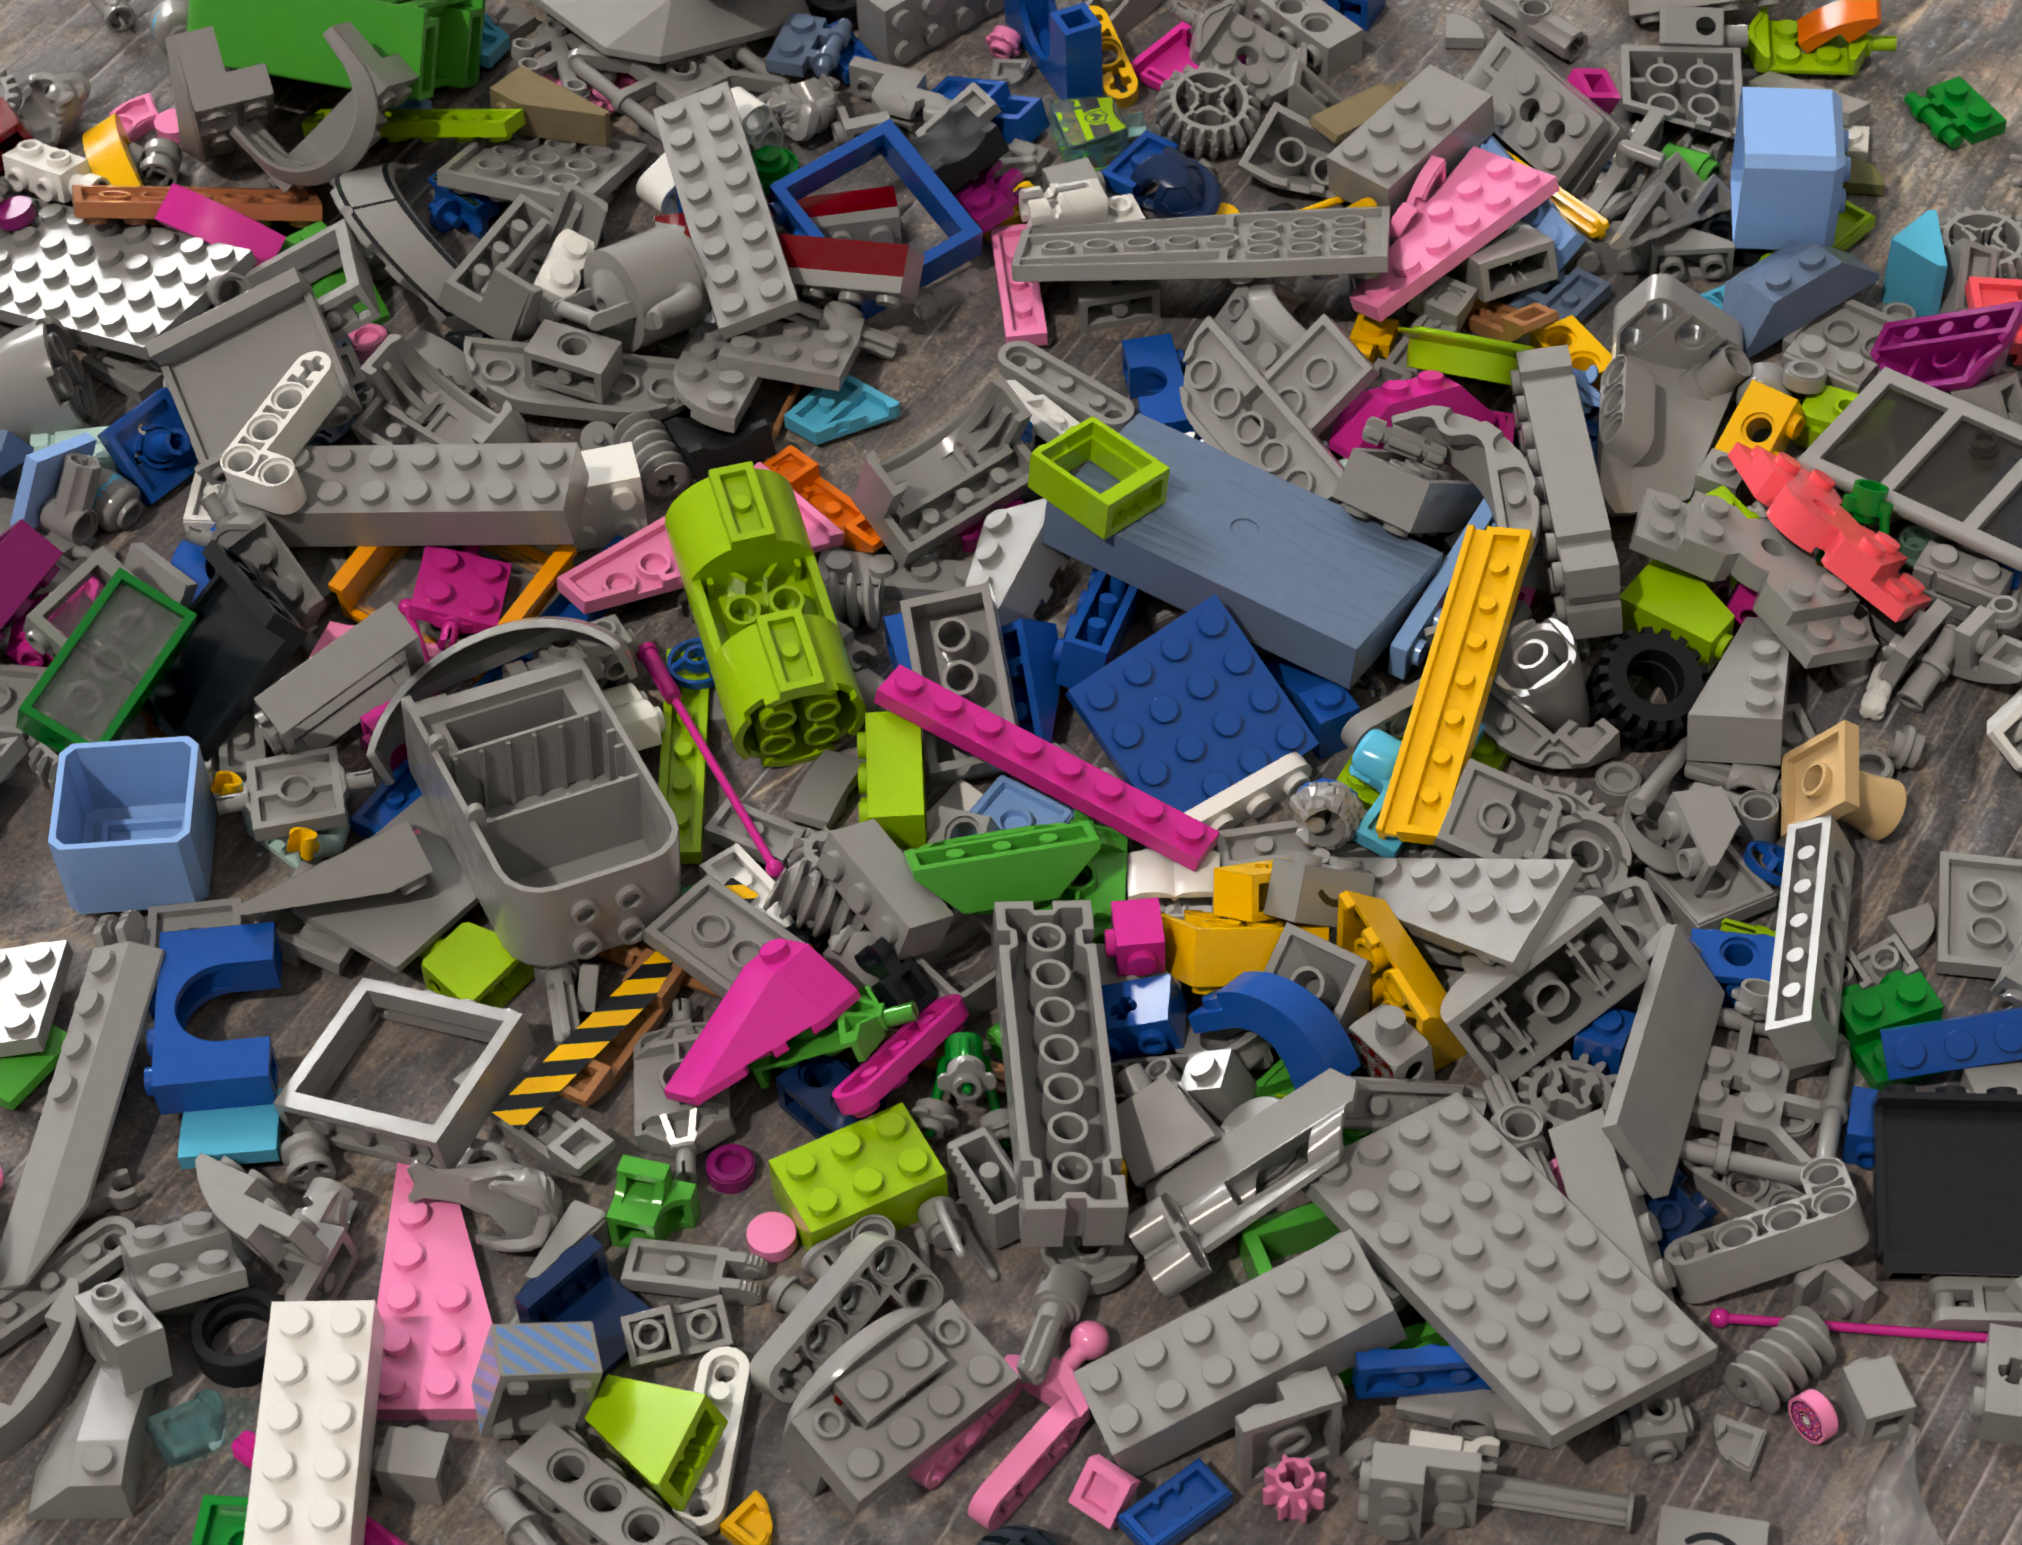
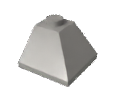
M1286 922L1264 972L1285 977L1307 989L1326 1005L1347 1033L1348 1028L1354 1022L1369 1013L1371 961Z

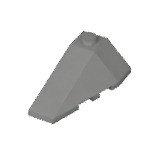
M1274 101L1238 163L1237 168L1271 187L1332 198L1337 195L1331 193L1329 189L1326 156L1341 143H1333L1311 126L1309 119Z
M403 820L350 847L347 851L335 855L304 871V873L294 876L237 905L236 909L241 916L391 893L397 889H400L402 895L405 896L428 884L425 875L434 870L408 820Z
M96 1361L36 1469L28 1511L30 1520L134 1518L155 1384L125 1396Z

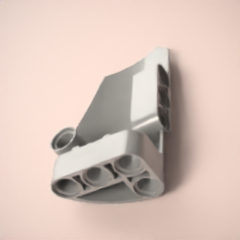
M1659 273L1646 278L1615 306L1613 312L1611 362L1603 372L1600 385L1597 450L1598 477L1605 507L1611 517L1637 514L1641 499L1647 488L1657 492L1670 493L1682 502H1686L1691 498L1694 490L1695 475L1707 456L1735 387L1752 374V365L1743 352L1742 325L1723 310L1668 274Z

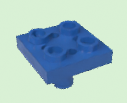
M167 387L157 390L97 435L126 479L138 486L141 501L145 506L152 505L195 472L194 467L198 463L190 438L172 394ZM140 423L143 425L141 427V430L146 431L144 435L139 433L138 426ZM136 453L140 454V456H137V459L142 462L141 464H137L134 460Z

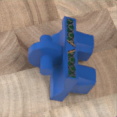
M437 172L430 176L428 182L435 190L434 200L428 205V211L431 212V226L440 232L449 231L453 227L455 229L462 227L477 238L482 239L489 231L488 220L500 212L499 203L490 200L489 196L477 194L473 196L475 193L457 194L452 191V188L437 186Z

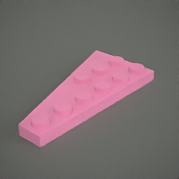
M1473 146L1408 225L1399 239L1389 248L1388 272L1380 273V276L1364 279L1351 294L1350 300L1353 310L1379 322L1383 321L1557 193L1560 189L1556 176Z
M761 462L753 465L757 469L770 470ZM794 491L814 553L844 545V532ZM665 516L557 577V590L584 614L684 588L666 532Z
M397 1162L377 1307L385 1327L376 1421L477 1420L471 1384L492 1320L461 1206L458 1203L428 1198L409 1203L408 1195L414 1186L407 1171L410 1165Z

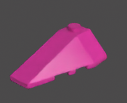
M776 938L765 943L760 948L759 954L743 967L664 1088L663 1092L666 1098L695 1106L702 1104L746 1077L749 1073L748 1065L771 1054L775 1058L790 1050L786 1041L810 1028L813 1034H816L828 1027L861 998L858 989L807 943Z

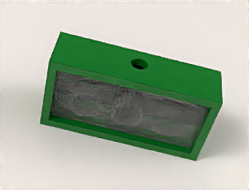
M119 567L19 707L16 728L57 753L62 752L68 746L75 743L119 741L193 635L197 614Z

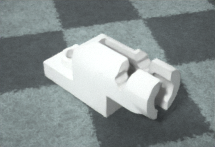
M1097 178L1064 184L1058 182L1051 183L1044 193L1041 186L1024 188L1019 192L1020 216L1022 222H1028L1026 223V228L1145 220L1132 193L1107 198Z

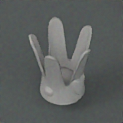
M89 0L103 16V21L110 30L122 32L133 25L135 13L133 8L128 6V0H106V6L99 0Z

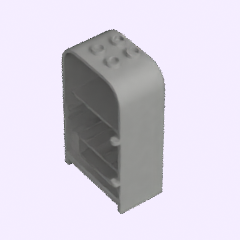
M576 646L566 648V657L534 666L531 671L451 695L444 693L414 702L410 695L401 698L409 770L502 946L513 958L528 965L549 967L578 959H590L599 952L624 944H636L644 938V929L682 896L680 840L676 816Z

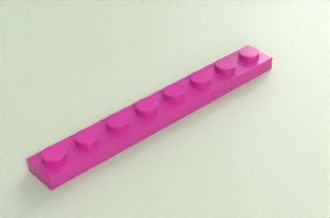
M901 664L876 690L874 703L1194 872L1217 844L1219 831Z

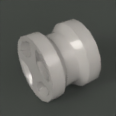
M317 1131L295 1133L281 1144L280 1154L283 1164L287 1166L285 1172L287 1182L293 1190L306 1192L312 1180L317 1177L334 1180L336 1170L333 1160L328 1156L330 1147L328 1139L323 1133Z

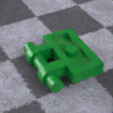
M1961 76L1927 88L1926 97H1921L1916 91H1911L1904 98V103L1910 108L1911 116L1917 122L1928 125L1931 128V135L1939 143H1946L1951 149L1958 148L1963 143L1964 138L1971 145L2005 133L2007 120Z

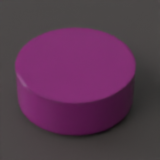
M14 196L0 203V229L16 231L33 222L37 212L29 197Z
M725 1144L714 1149L706 1160L709 1184L715 1190L724 1194H736L748 1189L756 1178L755 1159L751 1151L739 1144Z

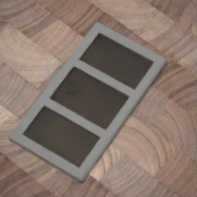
M1884 367L1798 458L1797 461L1803 469L1809 472L1818 469L1826 473L1835 481L1836 485L1834 487L1849 494L1852 493L1854 482L1858 479L1873 480L1886 485L1889 488L1886 501L1894 505L1892 509L1893 514L2022 572V425L1888 367Z

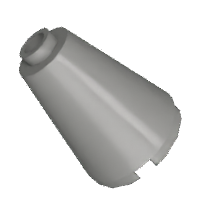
M1548 618L1550 623L1538 624L1534 619L1525 620L1508 629L1494 676V684L1553 734L1569 719L1577 722L1579 727H1586L1591 719V709L1574 635L1568 626L1557 619Z

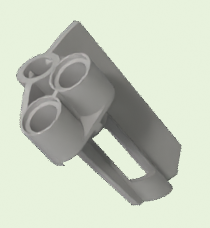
M1329 1068L1144 1186L1147 1204L1127 1216L1126 1232L1135 1247L1144 1256V1263L1149 1275L1166 1299H1172L1212 1273L1207 1257L1208 1253L1340 1162L1344 1149L1343 1123L1346 1117L1353 1114L1359 1086L1356 1080ZM1309 1141L1308 1163L1256 1195L1258 1173Z

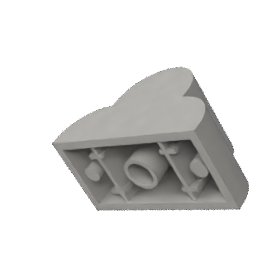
M1592 895L1577 896L1566 900L1521 977L1509 973L1505 965L1495 962L1491 966L1479 961L1476 954L1466 950L1463 951L1461 964L1467 973L1457 980L1447 992L1441 1005L1440 1014L1443 1021L1487 1079H1490L1491 1075L1499 1073L1501 1076L1508 1077L1510 1082L1513 1083L1646 981L1650 966L1601 899Z

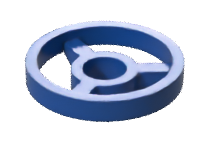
M700 638L685 640L670 651L667 657V669L677 685L693 690L706 689L715 685L712 677L703 680H688L675 673L687 669L692 673L706 672L711 675ZM685 651L684 655L681 658H679L676 662H674L675 658L680 653ZM695 657H702V658H704V659H702V660H700V661H693V660H692V659L695 658Z
M1766 841L1750 842L1743 852V860L1747 867L1766 882L1781 887L1782 876L1774 874L1773 871L1783 872L1785 848ZM1752 851H1760L1764 855L1762 861L1766 868L1754 859Z

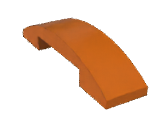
M789 445L763 463L771 471L785 477L790 482L794 491L844 532V546L860 552L874 553L885 545L854 504L852 498L820 476L819 464L793 445Z

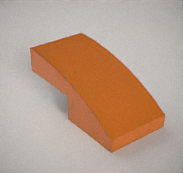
M1840 0L1806 14L1797 20L1798 45L1808 54L1839 34L1848 43H1851L1882 23L1880 0Z

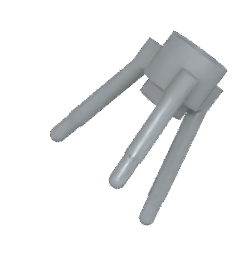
M937 1196L925 1201L918 1209L921 1227L914 1232L919 1246V1259L931 1270L930 1245L932 1244L938 1249L952 1247L957 1258L964 1259L966 1252L961 1241L963 1238L988 1277L992 1281L998 1280V1272L972 1233L967 1218L960 1216L955 1201L948 1196Z

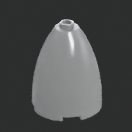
M49 315L35 320L0 338V429L9 430L29 445L30 436L34 434L49 433L54 435L58 431L93 428V426L101 425L100 403L91 374L85 375L79 358L72 352L77 346L63 324L53 316Z

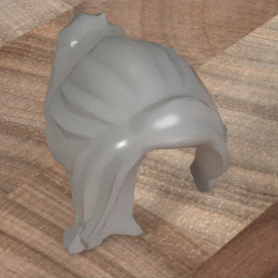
M417 1159L412 1161L407 1170L414 1184L408 1195L409 1203L423 1198L461 1204L480 1215L491 1216L505 1231L506 1235L494 1236L482 1232L476 1234L477 1244L483 1245L488 1250L524 1252L539 1248L546 1243L564 1215L565 1203L562 1198V1191L555 1184L551 1174L509 1160L485 1161L452 1169H437L423 1164Z

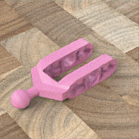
M1093 1320L1082 1321L1074 1326L1070 1335L1069 1349L1060 1359L1053 1357L1046 1377L1041 1384L1037 1386L1029 1382L1023 1384L1018 1380L1014 1392L907 1476L928 1490L938 1487L1007 1411L1021 1390L1024 1389L1051 1408L975 1492L968 1507L967 1514L969 1518L988 1531L1001 1527L1066 1454L1078 1437L1080 1429L1090 1419V1408L1073 1372L1078 1370L1085 1361L1097 1360L1105 1355L1110 1345L1107 1329L1101 1323ZM1007 1354L1004 1360L1018 1374L1016 1366L1021 1355Z

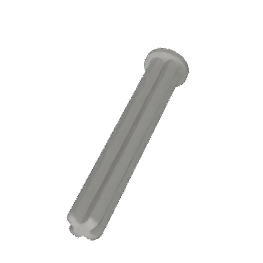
M1480 1472L1477 1504L1625 1527V1533H1631L1636 1491L1630 1490V1494L1625 1495Z

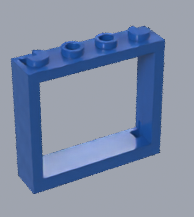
M891 119L882 122L769 185L768 205L774 215V223L776 225H783L790 235L825 237L797 201L881 155L948 236L947 240L922 253L925 257L919 289L982 253L983 231ZM863 299L862 305H852L862 312L865 320L886 309V307L877 305L876 300Z

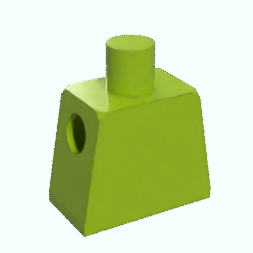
M470 922L461 923L445 939L440 936L419 955V957L423 958L421 969L427 990L457 999H471L479 1004L501 1009L535 977L533 965L525 964L513 958L502 946L496 932Z

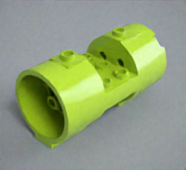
M752 461L708 470V478L692 485L673 501L665 516V528L734 748L743 760L749 757L761 759L764 767L792 766L815 760L825 749L835 751L833 742L843 737L846 733L855 736L865 722L867 709L790 482L782 475L770 470L754 468Z

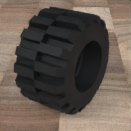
M1642 627L1639 633L1634 628L1625 631L1621 638L1616 636L1609 643L1587 678L1586 688L1589 689L1587 691L1589 704L1593 706L1590 711L1591 721L1593 723L1604 718L1620 731L1621 748H1623L1625 743L1632 745V751L1642 752L1646 746L1649 747L1651 752L1661 751L1665 744L1668 747L1673 746L1687 732L1688 713L1707 682L1704 680L1709 675L1706 665L1698 664L1702 656L1697 649L1690 651L1686 647L1689 641L1682 636L1678 640L1671 638L1672 631L1662 628L1659 634L1654 633L1653 627ZM1638 675L1654 681L1664 692L1667 703L1653 704L1638 697L1631 689L1627 676Z

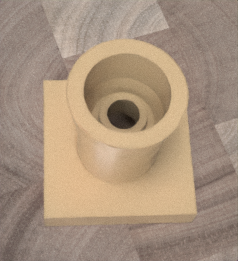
M1843 720L1781 756L1782 837H1787L1788 825L1832 814L1835 820L1840 819L1851 825L1870 840H1881L1887 837L1899 824L1906 807L1905 787L1896 779L1877 776L1859 770L1858 725Z

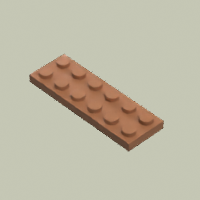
M72 185V203L75 218H83V222L87 224L108 223V218L124 219L126 224L145 225L149 223V219L155 218L171 186ZM184 187L265 226H271L272 221H288V225L292 227H307L312 225V221H322V203L315 189H306L305 191L295 189L283 193L280 188Z

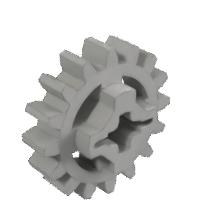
M1563 1051L1561 1060L1555 1061L1553 1057L1548 1055L1543 1059L1542 1068L1535 1065L1527 1071V1077L1520 1076L1517 1097L1520 1103L1532 1106L1539 1111L1543 1118L1544 1136H1550L1548 1130L1597 1110V1106L1602 1103L1601 1108L1607 1111L1617 1074L1605 1076L1607 1063L1601 1061L1592 1066L1588 1064L1589 1054L1583 1053L1577 1061L1571 1060V1055L1568 1051ZM1542 1090V1096L1537 1098L1538 1094Z

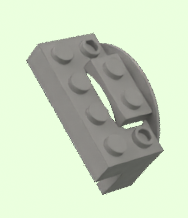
M350 21L331 26L322 35L347 71L352 90L290 153L283 149L257 118H254L250 124L240 127L234 126L229 133L259 164L283 193L298 188L301 191H305L310 186H320L331 182L337 174L351 171L361 161L368 149L381 138L382 135L379 130L388 122L384 113L392 105L397 107L407 100L413 93L409 87L419 78L398 53L382 58Z
M213 26L171 35L166 38L182 151L202 163L205 162L204 152L210 151L211 155L216 156L234 150V145L239 144L229 134L234 126L240 127L250 124L254 118H257L267 131L268 129L275 128L274 92L265 63L226 72Z
M570 180L562 188L553 212L520 193L445 281L437 305L494 339L513 341L516 338L520 342L530 340L542 323L538 320L543 288L533 285L541 267L535 264L533 260H539L543 264L556 237L567 228L594 241V251L597 250L608 211V203ZM522 263H524V265L522 266V268L520 269V271L518 272V274H517V275L513 274V273L516 271V269H517ZM581 281L576 292H578L581 287Z
M1238 284L1215 317V320L1264 375L1307 331L1292 316L1295 309L1304 303L1307 298L1280 284ZM1374 379L1363 391L1381 387L1382 383Z
M389 334L360 367V370L377 394L373 402L350 427L362 445L530 443L527 423L509 401L506 400L503 403L499 414L494 412L436 370L399 334ZM443 404L441 410L428 425L423 427L422 423L431 416L433 410L438 405Z
M1004 378L991 380L980 394L958 414L903 451L878 462L876 452L873 449L862 462L858 476V486L852 501L902 568L985 519L986 514L1002 509L1032 491L1027 487L1031 452L1021 440V436L1032 414ZM957 443L965 447L977 463V467L974 468L959 449Z
M952 1299L940 1308L936 1306L901 1308L884 1315L866 1326L843 1344L814 1373L790 1408L778 1455L814 1497L830 1486L855 1516L1014 1392L1019 1376ZM938 1374L932 1383L880 1423L874 1424L905 1396ZM835 1395L841 1399L862 1426L852 1423L834 1402Z

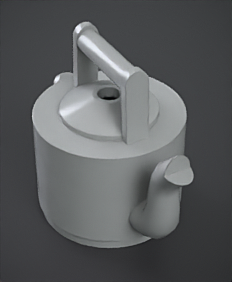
M655 227L591 252L586 258L583 277L581 278L583 290L553 302L551 313L555 317L566 318L588 326L591 330H602L606 337L622 341L623 351L633 352L691 329L706 318L710 307V298L704 282L707 276L697 252L683 234L672 227Z

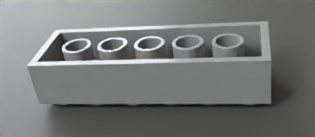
M1349 1229L1074 1371L1073 1374L1116 1463L1121 1469L1138 1478L1234 1428L1235 1416L1244 1413L1248 1408L1261 1403L1268 1405L1275 1403L1277 1382L1285 1380L1289 1375L1302 1370L1310 1372L1326 1366L1330 1376H1334L1354 1366L1356 1352H1367L1374 1348H1389L1407 1339V1336L1393 1305L1352 1230Z

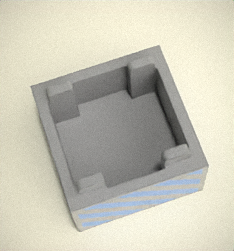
M592 1321L490 1325L471 1384L480 1437L494 1436L495 1439H510L516 1435H534L549 1420L565 1432L568 1429L576 1433L582 1432L586 1421L584 1418L591 1407L603 1374Z

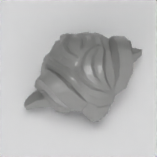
M47 71L36 72L28 77V85L32 88L31 94L24 99L17 112L20 119L41 143L56 147L58 143L60 144L76 129L82 118L83 103L89 98L91 89L89 79L81 73L70 72L55 75Z
M822 73L819 80L813 77L810 80L807 79L796 84H782V86L771 89L770 99L766 105L778 115L783 124V131L788 137L795 141H807L814 134L820 133L829 128L832 123L838 122L836 107L843 106V104L837 98L835 89L840 86V82L833 77H826Z

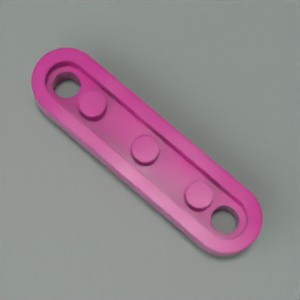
M950 994L930 1002L919 1012V1021L903 1025L841 1082L832 1092V1097L840 1113L843 1115L853 1114L854 1118H862L875 1112L880 1107L879 1101L887 1093L905 1084L909 1079L908 1074L918 1064L934 1057L937 1053L936 1048L949 1035L960 1032L964 1028L963 1022L969 1017V1012L961 995Z

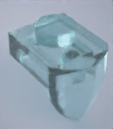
M204 1389L198 1392L194 1399L148 1417L145 1430L170 1468L221 1447L227 1426V1414L223 1398L216 1391Z

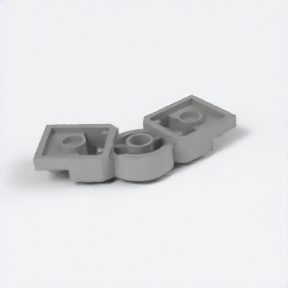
M1650 488L1646 489L1640 502L1628 549L1711 582L1727 580L1729 574H1731L1740 583L1758 592L1754 600V612L1805 669L1873 657L1879 643L1868 632L1865 625L1853 615L1860 600L1847 587L1846 583L1828 569L1816 565L1814 552L1809 553L1793 543L1769 520L1747 519L1736 506L1728 504L1721 497L1706 495L1695 490L1690 503L1687 504L1679 501L1677 497L1670 493L1657 492Z
M1469 758L1433 845L1463 858L1572 859L1571 855L1573 854L1583 856L1589 862L1590 867H1580L1583 874L1568 899L1582 895H1592L1601 899L1640 951L1667 921L1648 882L1636 876L1627 877L1632 858L1631 848L1625 834L1617 824L1602 814L1588 810L1574 811L1573 814L1563 816L1561 812L1563 807L1557 795Z

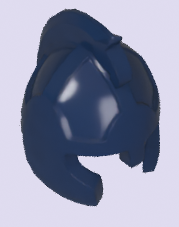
M1166 146L1162 154L1152 155L1136 167L1130 177L1131 180L1143 187L1150 183H1157L1159 185L1157 191L1143 196H1134L1137 204L1151 211L1160 219L1215 215L1221 204L1220 186L1215 176L1203 164L1188 158L1183 152L1178 151L1172 146Z

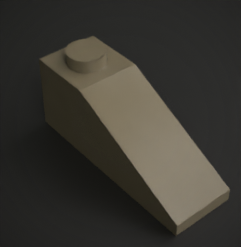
M522 65L489 88L491 109H523L526 124L515 131L520 135L607 147L612 143L609 111Z
M1398 81L1397 84L1379 83L1311 116L1309 124L1333 143H1342L1408 83L1404 81Z

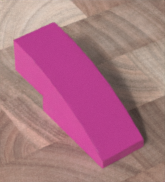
M175 183L170 187L154 220L178 233L192 238H202L204 242L209 244L220 242L252 250L257 262L252 268L276 256L286 239V236Z

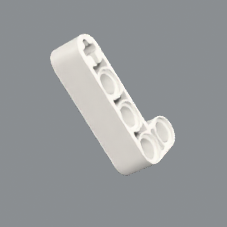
M732 88L731 91L751 152L767 145L782 147L784 134L771 108L744 88ZM666 153L659 157L642 174L636 185L637 196L662 215L679 213L675 183Z
M308 352L294 362L220 458V466L237 500L279 515L292 514L305 504L307 494L292 461L343 395V389L332 361L324 352Z

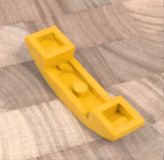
M116 113L83 133V146L89 167L93 174L107 178L112 186H144L127 147L130 144V140L120 117ZM149 219V223L145 225L159 228L163 224L154 219Z

